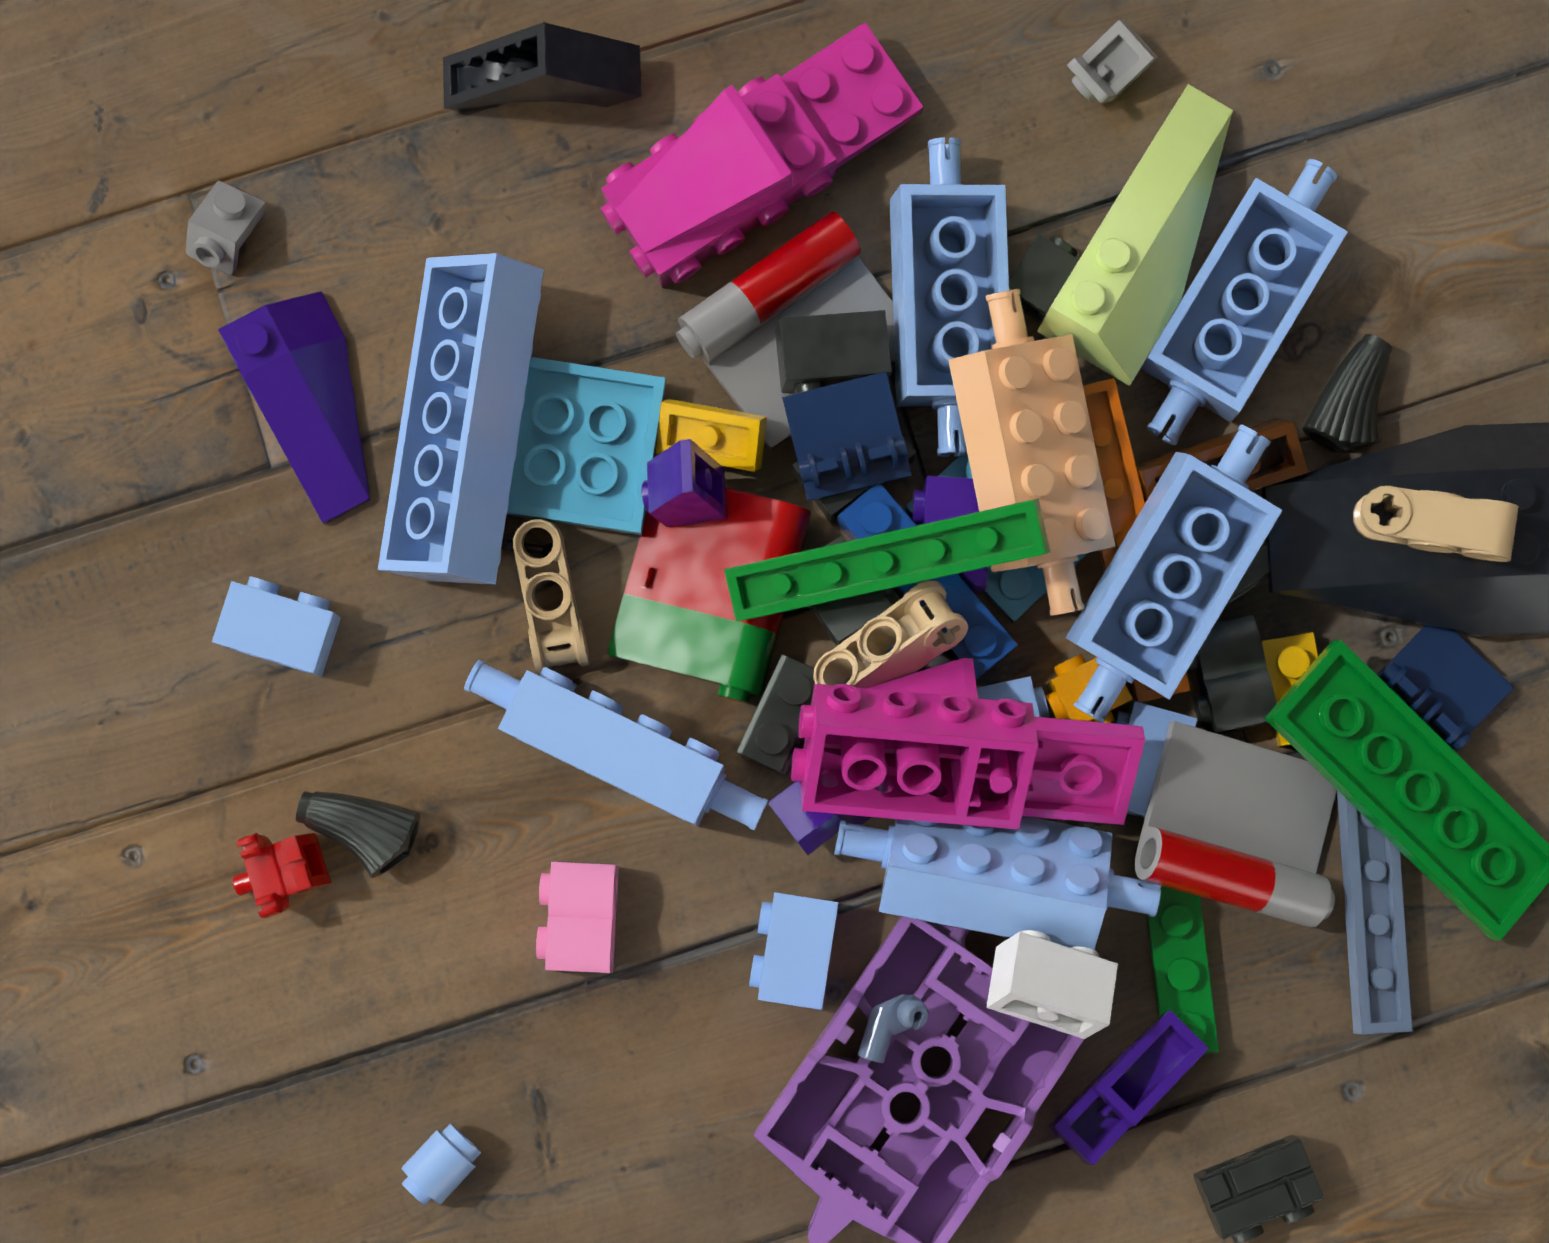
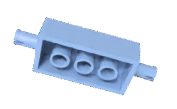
M945 137L928 141L930 184H900L890 198L896 407L932 406V409L937 410L938 456L949 457L950 453H954V457L968 456L948 360L992 349L991 345L996 344L989 305L986 302L985 296L1009 291L1005 185H962L961 140L949 138V144H945Z
M1314 159L1307 160L1305 168L1288 196L1260 179H1254L1140 368L1168 385L1170 389L1152 422L1147 426L1148 431L1154 436L1158 437L1168 420L1171 419L1172 424L1162 440L1169 444L1177 445L1180 435L1198 406L1207 408L1230 423L1240 413L1348 233L1345 229L1315 212L1331 184L1337 179V174L1330 167H1326L1317 183L1314 184L1312 181L1323 163Z
M1240 425L1237 429V434L1218 466L1211 465L1210 467L1190 454L1175 452L1086 602L1085 609H1082L1067 634L1066 639L1097 657L1095 662L1099 666L1080 698L1073 706L1099 722L1104 723L1106 715L1127 681L1132 683L1136 679L1164 697L1171 698L1281 514L1282 509L1248 490L1249 486L1245 483L1265 448L1271 443L1264 436L1256 435V431Z
M479 659L473 666L465 683L464 690L467 692L471 691L506 709L505 715L498 727L504 733L697 827L705 812L709 813L712 809L748 826L749 829L755 830L769 800L752 794L725 780L727 774H725L726 769L724 765L717 762L720 756L719 751L692 738H689L686 746H683L669 739L672 733L669 727L643 714L640 715L637 723L621 716L624 707L620 703L593 690L589 698L586 699L574 693L577 685L572 680L546 667H543L540 675L526 670L523 678L519 680L484 664Z
M1022 816L1019 830L895 819L893 826L889 825L888 830L841 820L834 855L841 854L882 862L881 868L886 870L879 912L1005 937H1012L1016 933L1025 930L1038 931L1048 935L1051 942L1069 948L1079 946L1095 950L1107 907L1148 914L1151 917H1155L1161 894V885L1114 875V869L1110 868L1112 833L1036 817Z

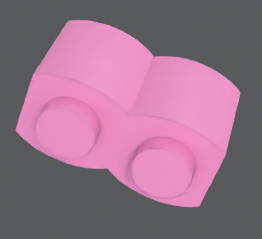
M551 862L550 873H541L539 903L540 905H548L547 927H538L536 957L537 959H545V970L613 973L619 866L611 864Z

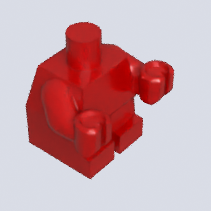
M258 833L240 838L237 841V847H243V851L239 852V854L245 859L244 864L247 872L235 875L233 877V886L239 896L251 892L254 893L256 907L261 906L262 908L261 911H258L261 918L265 919L286 911L290 905V895L305 893L331 884L316 833L295 835L272 844L269 837L259 835Z

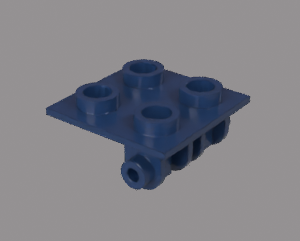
M886 372L782 397L807 501L912 476L908 462V453L904 437H902Z
M1424 626L1377 674L1435 733L1456 751L1471 738L1470 733L1514 688L1453 629Z

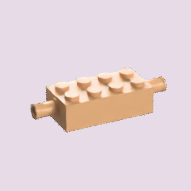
M1014 289L985 296L986 302L989 305L996 344L991 345L992 349L949 359L948 361L979 511L1038 498L1050 547V553L991 566V571L1011 570L1035 565L1037 569L1042 568L1050 604V615H1059L1085 609L1084 603L1081 600L1074 561L1079 560L1078 555L1115 547L1073 335L1069 334L1034 341L1033 336L1028 337L1020 300V289Z

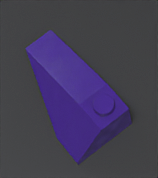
M322 291L264 305L219 328L218 330L244 381L322 523L326 524L370 501L363 445L359 434L355 407V392L352 386L348 361L347 339Z

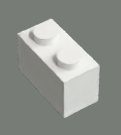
M1025 930L1018 932L996 947L986 1008L1086 1039L1110 1024L1118 963L1099 958L1098 952L1090 948L1079 946L1069 948L1051 942L1048 935L1038 931Z

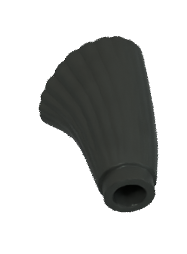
M1365 334L1363 339L1357 342L1328 381L1302 427V431L1306 436L1333 452L1359 449L1381 443L1377 426V405L1390 361L1389 355L1393 350L1388 342L1372 334Z
M304 791L298 803L296 822L303 823L305 827L344 846L363 864L370 877L375 878L388 872L410 857L419 828L420 813L397 805L358 796Z

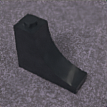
M543 22L443 57L444 108L461 112L494 104L539 101L581 103L607 108L641 97L640 45Z

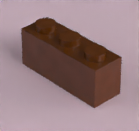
M1275 418L1248 427L1256 431V435H1262L1271 441L1245 482L1249 486L1248 490L1254 491L1308 473L1294 421ZM1238 431L1137 463L1136 468L1145 503L1175 452L1190 454L1210 467L1211 465L1218 466Z

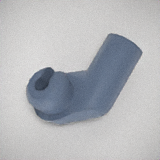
M901 994L876 1005L870 1013L858 1056L874 1062L884 1063L893 1035L911 1028L917 1030L926 1024L929 1012L925 1003L921 1002L914 995Z

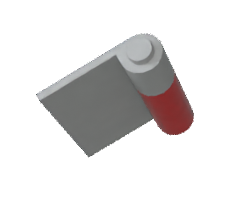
M833 211L823 216L678 318L681 329L676 332V337L687 354L693 359L697 356L701 357L741 412L767 416L764 443L770 451L791 436L782 397L795 394V392L781 393L775 336L779 318L885 310L891 364L895 362L893 302L859 258L861 248L854 233L847 223Z
M1170 721L1136 851L1135 872L1137 877L1143 881L1310 928L1316 927L1330 916L1335 904V894L1331 889L1328 878L1316 874L1337 789L1308 761L1180 722Z

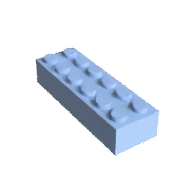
M497 253L426 259L378 570L424 581L496 584L498 566L501 560L500 552L506 514L509 507L513 467L517 455L521 415L525 403L529 363L533 351L537 311L541 299L544 269Z

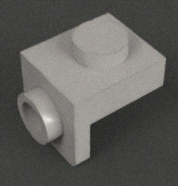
M1119 19L1082 56L1074 57L1067 66L1075 74L1071 79L1072 83L1085 98L1091 102L1097 99L1100 103L1114 101L1159 57L1125 19Z
M218 180L188 220L186 254L206 267L215 268L231 275L238 265L240 247L264 215L265 201Z

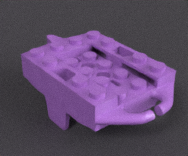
M900 916L754 1131V1137L820 1196L808 1226V1239L810 1243L830 1242L852 1220L897 1243H948L988 1183L1001 1176L1033 1128L1035 1113L1084 1039L986 1008L993 968L967 951L965 938L971 930ZM901 994H914L928 1008V1020L922 1028L917 1030L911 1028L891 1037L884 1063L874 1062L857 1056L854 1060L827 1053L835 1039L845 1044L854 1032L852 1028L846 1025V1022L857 1006L860 1007L869 1019L870 1013L876 1005ZM960 1013L964 1014L963 1019L967 1023L956 1038L952 1035L950 1037L946 1036ZM933 1046L945 1048L950 1055V1066L940 1076L927 1075L920 1066L922 1054ZM911 1092L919 1098L920 1110L914 1119L899 1121L891 1115L890 1103L896 1094ZM985 1108L1013 1114L981 1162L965 1138ZM883 1127L887 1128L886 1133L890 1137L882 1149L877 1151L870 1146Z

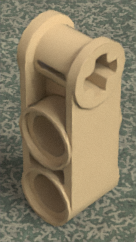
M1380 486L1371 490L1356 503L1353 511V523L1360 534L1371 540L1408 545L1411 548L1429 552L1459 553L1474 559L1508 562L1511 561L1519 506L1498 500L1468 499L1447 492L1417 491L1392 486ZM1381 501L1384 502V511L1393 514V518L1382 525L1379 524V515L1371 513V509L1381 503Z
M533 519L525 522L517 529L514 535L513 549L529 624V642L536 673L540 675L543 667L552 668L577 662L582 667L589 666L590 660L582 621L578 615L562 533L553 522L545 519ZM535 527L547 530L553 539V548L544 558L531 556L524 546L526 534ZM543 580L557 582L563 590V601L554 610L541 608L535 600L534 591L536 586ZM571 644V647L552 651L547 649V647Z
M938 581L922 582L911 588L903 598L874 619L868 621L860 630L841 644L826 652L817 661L814 668L813 678L815 684H843L851 676L846 684L858 688H868L916 673L941 653L948 651L963 640L967 634L968 624L964 617L954 613L946 602L947 593L941 583ZM923 600L927 604L924 607H922L920 604V602ZM946 627L947 633H943L941 629ZM892 645H894V648L889 653L885 654L886 651Z

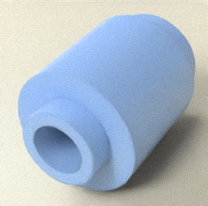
M450 1123L442 1132L436 1130L402 1166L401 1169L408 1176L402 1182V1185L423 1205H426L431 1199L441 1205L476 1167L473 1161L481 1154V1151Z

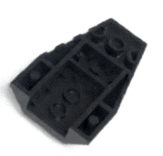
M1549 422L1464 425L1314 470L1262 488L1263 499L1282 509L1281 514L1266 537L1270 593L1335 607L1344 606L1363 610L1364 613L1382 617L1401 618L1414 621L1416 624L1435 628L1443 627L1458 630L1460 633L1477 637L1549 633ZM1380 486H1392L1417 491H1440L1460 495L1468 499H1490L1516 504L1519 507L1511 561L1480 560L1466 557L1459 553L1429 552L1414 549L1408 545L1368 539L1357 531L1353 523L1355 505L1363 496ZM1382 501L1371 509V513L1379 515L1380 525L1393 518L1392 513L1384 511V502Z

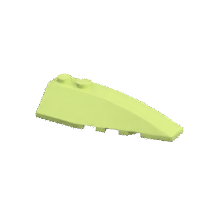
M1187 85L1055 298L1037 332L1047 338L1072 334L1076 354L1128 386L1131 385L1182 299L1233 113L1232 109L1193 86Z

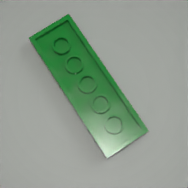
M1341 639L1330 642L1264 718L1489 939L1502 940L1549 883V843Z

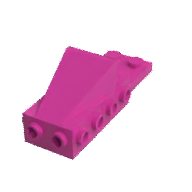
M864 22L781 77L778 73L768 80L760 76L747 83L738 92L733 85L723 90L710 106L694 120L692 126L682 136L678 138L673 133L664 137L650 149L652 155L636 166L632 162H628L611 172L606 178L608 184L601 188L605 205L600 208V211L616 235L622 231L626 233L634 245V248L628 252L645 278L653 274L662 288L672 281L675 284H679L699 271L701 268L700 263L718 252L719 255H723L733 250L744 241V234L759 224L765 227L780 219L789 211L788 205L804 195L810 198L823 191L833 182L832 177L836 175V169L922 114L924 107L871 29Z
M961 658L868 688H858L848 684H814L811 705H802L800 710L798 733L799 738H805L803 749L794 748L791 780L801 783L802 811L1018 830L1022 816L1124 825L1145 743L1143 726L1034 717L1032 703L1018 702L1013 699L992 700L978 698L973 659Z

